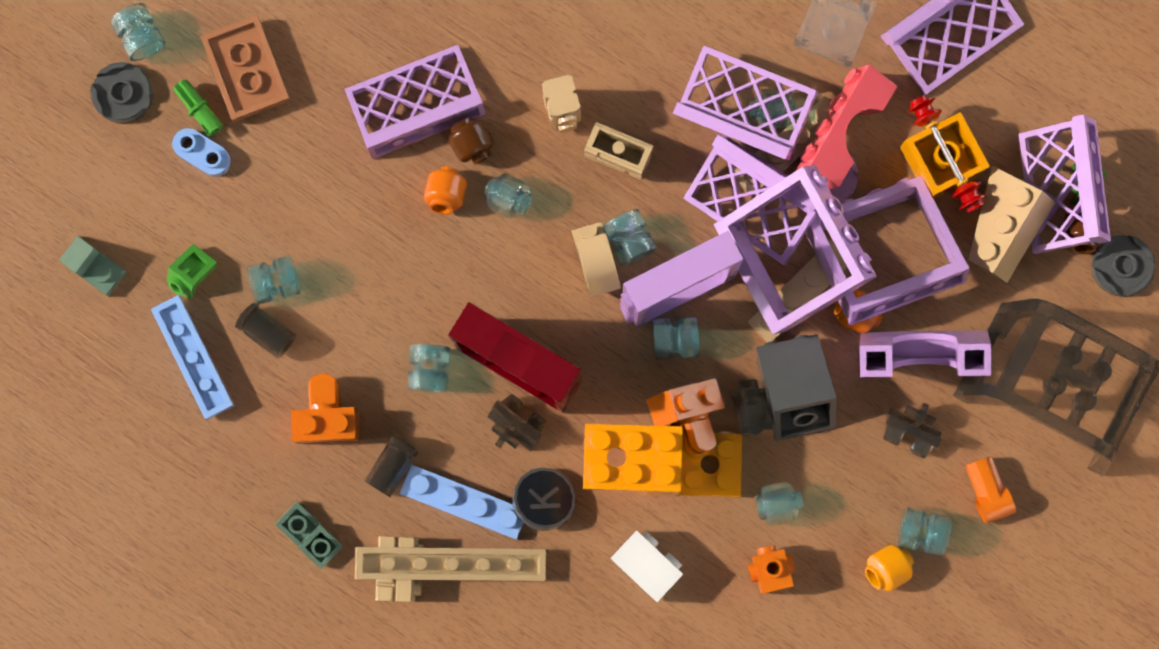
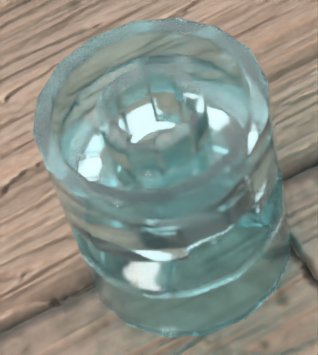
M143 3L133 4L120 10L110 20L118 38L124 39L122 46L131 61L143 60L156 54L166 43L158 27L152 25L154 19L147 6Z
M639 209L625 212L603 225L609 241L616 243L614 252L621 266L638 261L658 249L651 233L644 232L646 223Z
M290 255L273 259L272 265L261 262L247 267L252 293L258 305L275 301L277 295L287 298L301 294L297 271ZM278 272L281 285L276 286L273 273Z
M696 316L680 317L676 323H673L670 318L652 320L656 360L673 359L675 354L678 353L682 358L700 356Z
M430 344L410 345L409 363L413 365V369L408 372L407 389L421 392H448L449 374L444 371V368L449 366L450 347ZM424 362L434 363V369L423 368Z
M906 507L900 524L898 547L917 550L919 547H922L924 553L943 556L950 537L951 517L937 513L926 516L924 510ZM920 526L925 527L923 536H919Z

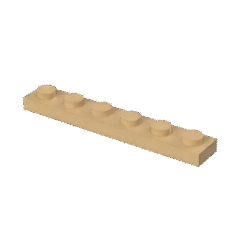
M355 547L354 579L545 581L546 549Z

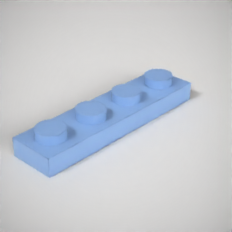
M177 295L152 308L151 311L205 420H209L235 407L181 296Z
M412 464L400 491V494L516 540L524 523L515 514L513 504Z

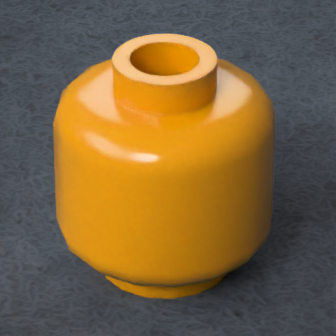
M889 544L869 556L865 574L874 588L890 592L912 578V565L914 561L906 549H900L896 545Z

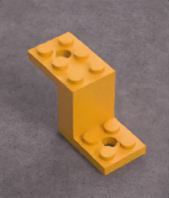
M585 424L583 489L646 491V495L741 497L742 434L714 433L717 441L715 447L702 454L692 455L686 450L682 438V427ZM619 448L624 451L626 461L622 466L614 467L608 463L607 454L610 450ZM706 456H713L718 460L719 468L713 474L705 473L701 468V461Z

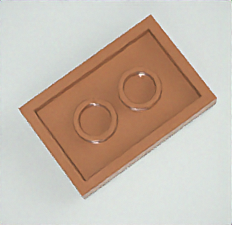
M258 15L200 36L233 123L291 101Z

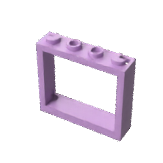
M817 166L801 167L714 224L719 235L726 231L730 232L743 257L738 271L773 335L788 331L877 277L869 263L872 259L861 249L856 230L847 223L842 214V204L836 197L832 196L827 186L828 179L826 176L822 177ZM802 183L852 276L789 314L740 222Z
M921 176L913 179L904 178L894 186L885 189H874L866 196L855 200L852 198L846 199L841 202L843 207L842 214L846 221L849 222L915 198L949 264L858 298L851 292L839 299L838 302L850 325L966 283L969 267ZM817 214L805 234L833 288L846 280V277L823 232L827 229L819 214Z
M726 231L623 283V293L620 294V309L626 322L630 323L633 321L635 327L638 328L735 279L743 257L730 232Z

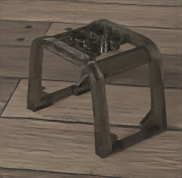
M1032 298L1001 303L990 326L987 328L991 349L997 337L1000 339L1006 338L1017 320L1031 317L996 385L991 383L983 384L985 376H963L953 396L966 404L996 401L1015 409L1093 451L1094 455L1087 469L1104 476L1112 464L1146 393L1159 373V361L1144 350L1051 302ZM1051 319L1074 331V334L1068 346L1058 352V363L1052 375L1046 377L1043 381L1044 392L1038 404L1013 392ZM1086 338L1104 347L1097 362L1092 363L1088 367L1087 374L1081 369L1072 368L1082 359L1081 348ZM1118 354L1139 367L1101 439L1079 427V424L1084 414L1095 407L1097 403L1096 394L1102 382L1110 378L1112 374L1110 364L1114 356ZM1068 384L1071 388H1078L1081 391L1074 394L1072 398L1073 409L1066 420L1049 411L1056 396L1062 394Z

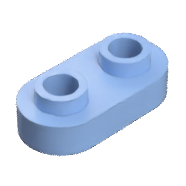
M190 128L182 129L174 136L172 142L174 152L181 159L205 174L219 177L230 168L231 159L228 152L222 146L196 130ZM186 139H192L193 141L189 148H183V142ZM211 155H218V161L215 164H209L208 162Z

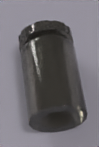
M256 303L249 305L241 313L235 324L238 330L243 331L246 336L276 359H279L286 353L296 338L294 332L268 312L260 309V306Z
M393 435L389 440L391 443L385 446L364 479L366 483L388 497L392 496L411 466L413 457H416L419 453L415 450V447Z

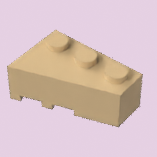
M992 166L985 192L988 196L983 200L985 205L981 207L968 260L982 270L1007 283L1056 202L1042 190Z

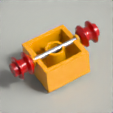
M927 95L920 96L909 103L911 108L907 111V114L915 113L917 120L913 125L918 127L925 126L926 129L905 139L900 149L915 177L921 176L933 199L957 188L952 198L961 199L963 204L959 211L966 209L968 213H971L984 206L983 199L988 196L987 194H979L977 189L981 182L971 180L984 174L990 166L961 112L938 123L936 120L939 118L942 110L934 109L931 105L935 97L928 99Z

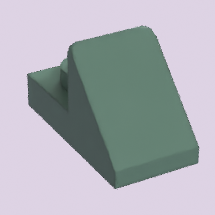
M79 236L75 238L59 259L71 271L85 279L108 297L127 274L124 269Z

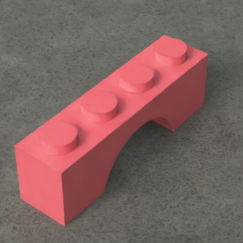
M870 64L857 69L854 68L847 74L844 79L846 85L842 92L836 95L830 103L829 108L831 111L827 118L823 119L815 129L816 137L800 155L802 161L796 170L804 166H817L822 177H827L829 190L840 187L854 163L846 146V130L849 122L856 114L871 115L882 112L897 88V85Z

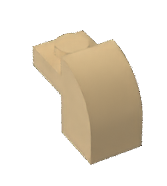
M601 222L571 230L591 297L621 289L611 248Z

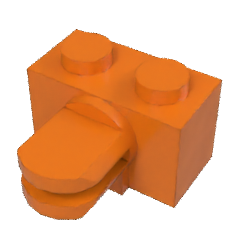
M326 373L313 376L308 386L309 409L291 410L292 442L296 444L360 441L359 410L355 407L340 408L339 383L336 378Z
M716 378L670 389L646 399L654 426L682 427V438L688 453L699 455L715 447L717 441L708 415L725 408Z

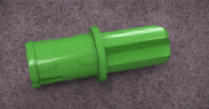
M182 80L174 86V92L189 110L188 115L190 117L193 116L198 121L208 137L215 135L223 128L224 124L208 106L209 101L207 99L203 100L188 80Z

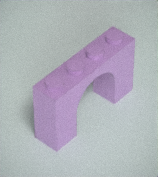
M988 331L860 333V377H893V369L916 364L951 366L957 369L958 376H991V342Z

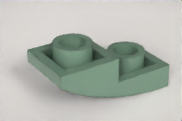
M298 501L275 522V525L320 569L343 547Z

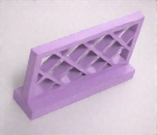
M930 0L880 37L886 46H891L921 92L926 95L1022 27L1024 23L1008 0H992V5L976 3V0H971V2L964 0ZM956 5L970 7L967 23L952 20L953 8ZM975 8L991 10L988 27L973 24ZM947 12L946 19L939 18ZM996 12L1006 13L1013 25L1006 30L993 28ZM932 22L945 24L943 41L927 38L928 28ZM951 25L966 28L963 44L948 42ZM923 29L922 37L915 36V34ZM971 29L987 32L985 45L981 48L969 46ZM992 33L999 34L991 40ZM908 39L921 41L918 58L907 56L900 45ZM926 42L942 45L939 62L923 59ZM947 46L962 49L961 61L957 65L944 63ZM968 50L975 51L967 57ZM912 62H916V63H917V67H916V68H915V66L913 65ZM922 64L938 66L936 80L929 85L921 77ZM943 68H949V69H950V70H948L947 72H945V73L942 75V73H943Z
M459 45L344 89L372 159L446 131L468 117L474 120L486 115L482 100L477 92ZM453 56L457 57L459 64L454 74L440 69L445 59ZM425 69L431 72L425 85L411 80L415 71ZM461 71L463 72L465 78L459 76ZM437 74L451 79L445 93L431 88ZM396 80L403 83L397 96L383 91L387 82ZM456 82L467 85L471 91V94L461 98L450 95ZM408 86L422 90L416 104L402 99ZM364 91L374 94L369 107L357 104L354 95ZM428 93L442 98L438 107L428 109L422 106ZM380 97L394 102L388 115L374 110ZM399 104L413 109L410 118L403 121L394 118ZM360 111L365 112V115H364L363 118H362V116H361ZM371 115L385 120L380 130L368 133L366 125Z
M703 46L680 103L677 102L673 114L791 162L796 151L794 148L818 91ZM708 55L719 58L723 71L708 77L704 65ZM725 61L734 64V66L727 68ZM740 68L746 69L751 82L735 88L730 72ZM753 72L763 77L755 79ZM702 74L703 79L698 81L700 75ZM726 75L731 91L716 97L710 81ZM768 79L774 80L780 93L764 100L758 84ZM706 84L711 99L701 104L690 101L694 89ZM781 84L791 88L784 91ZM754 86L760 102L743 108L738 93ZM797 90L808 94L804 106L792 111L786 95ZM734 95L739 111L728 116L722 114L718 101ZM782 97L788 113L772 120L766 104ZM714 104L716 111L707 108V106ZM762 106L768 122L757 127L751 126L746 113ZM800 113V116L796 122L794 116ZM741 115L744 122L734 118ZM788 118L791 119L794 127L789 141L779 137L774 124ZM770 126L772 134L762 129H765Z
M1083 114L1072 117V121L1019 133L1024 182L1042 190L1056 202L1031 242L1032 253L1040 254L1093 242L1098 244L1110 242L1111 236L1096 120ZM1072 130L1073 140L1066 150L1055 143L1062 132ZM1040 137L1046 141V144L1036 157L1030 153L1029 140ZM1052 146L1063 153L1053 168L1043 162ZM1068 158L1076 162V171L1069 180L1059 173ZM1039 165L1050 171L1041 186H1038L1033 180V174ZM1056 176L1067 183L1057 198L1046 191ZM1072 188L1077 190L1080 195V201L1073 210L1062 203ZM1059 206L1070 213L1061 228L1049 221ZM1077 218L1083 222L1084 236L1072 238L1066 231ZM1046 225L1057 231L1050 243L1041 245L1040 233Z
M718 134L712 143L714 148L683 199L716 221H720L724 218L721 203L735 200L738 209L742 206L741 198L752 195L757 197L788 177V175L730 137ZM718 156L728 162L730 174L715 177L713 165ZM734 166H736L737 168H739V169L742 170V171H740V172H735V167H734ZM707 174H709V179L704 180ZM748 174L753 178L755 190L740 194L737 176ZM731 178L734 196L720 199L716 182ZM710 183L713 201L703 203L694 197L701 185ZM760 183L765 185L767 188L761 189ZM798 184L778 197L780 207L766 211L765 207L759 209V212L753 213L740 222L752 245L783 265L787 264L818 214L802 184ZM785 199L792 204L786 206ZM715 204L716 211L709 206ZM798 207L807 213L801 225L790 227L788 209ZM781 211L785 229L770 232L766 215ZM760 216L764 234L753 236L748 233L746 219ZM797 230L794 237H792L791 231ZM786 233L788 246L781 255L773 249L771 236ZM765 238L766 244L759 239Z

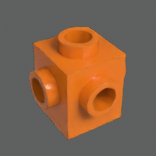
M775 545L758 548V555L752 556V563L747 564L751 582L758 583L760 594L793 587L791 573H795V566L792 555H786L784 549L776 550ZM770 562L776 566V571L773 574L767 571V565Z

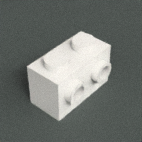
M636 530L610 559L650 597L658 602L683 575L678 570L682 564L669 552L665 556L662 555L655 548L659 544L658 541L646 530L642 534Z

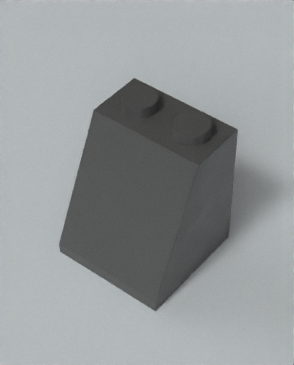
M818 334L810 336L799 335L791 340L782 342L771 341L763 346L756 347L758 370L775 441L836 428L837 398Z

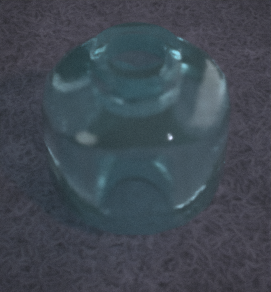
M778 88L760 90L764 100L780 93ZM757 94L755 100H750L749 106L760 102ZM786 95L791 110H796L794 95ZM782 97L766 104L772 120L788 113ZM762 106L749 111L750 118L756 119L758 126L768 122ZM785 119L774 124L775 128H786L791 119Z
M503 173L496 179L492 178L485 187L488 208L507 218L513 219L519 215H524L531 205L532 194L530 193L529 185L510 174Z
M789 482L764 486L760 489V495L755 496L760 520H765L770 526L796 521L798 510L804 508L800 490L794 491Z

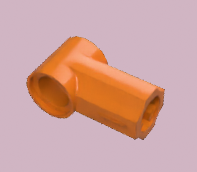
M992 456L965 465L977 496L975 497L977 510L985 524L1016 513L1013 498L1009 490L1003 487Z

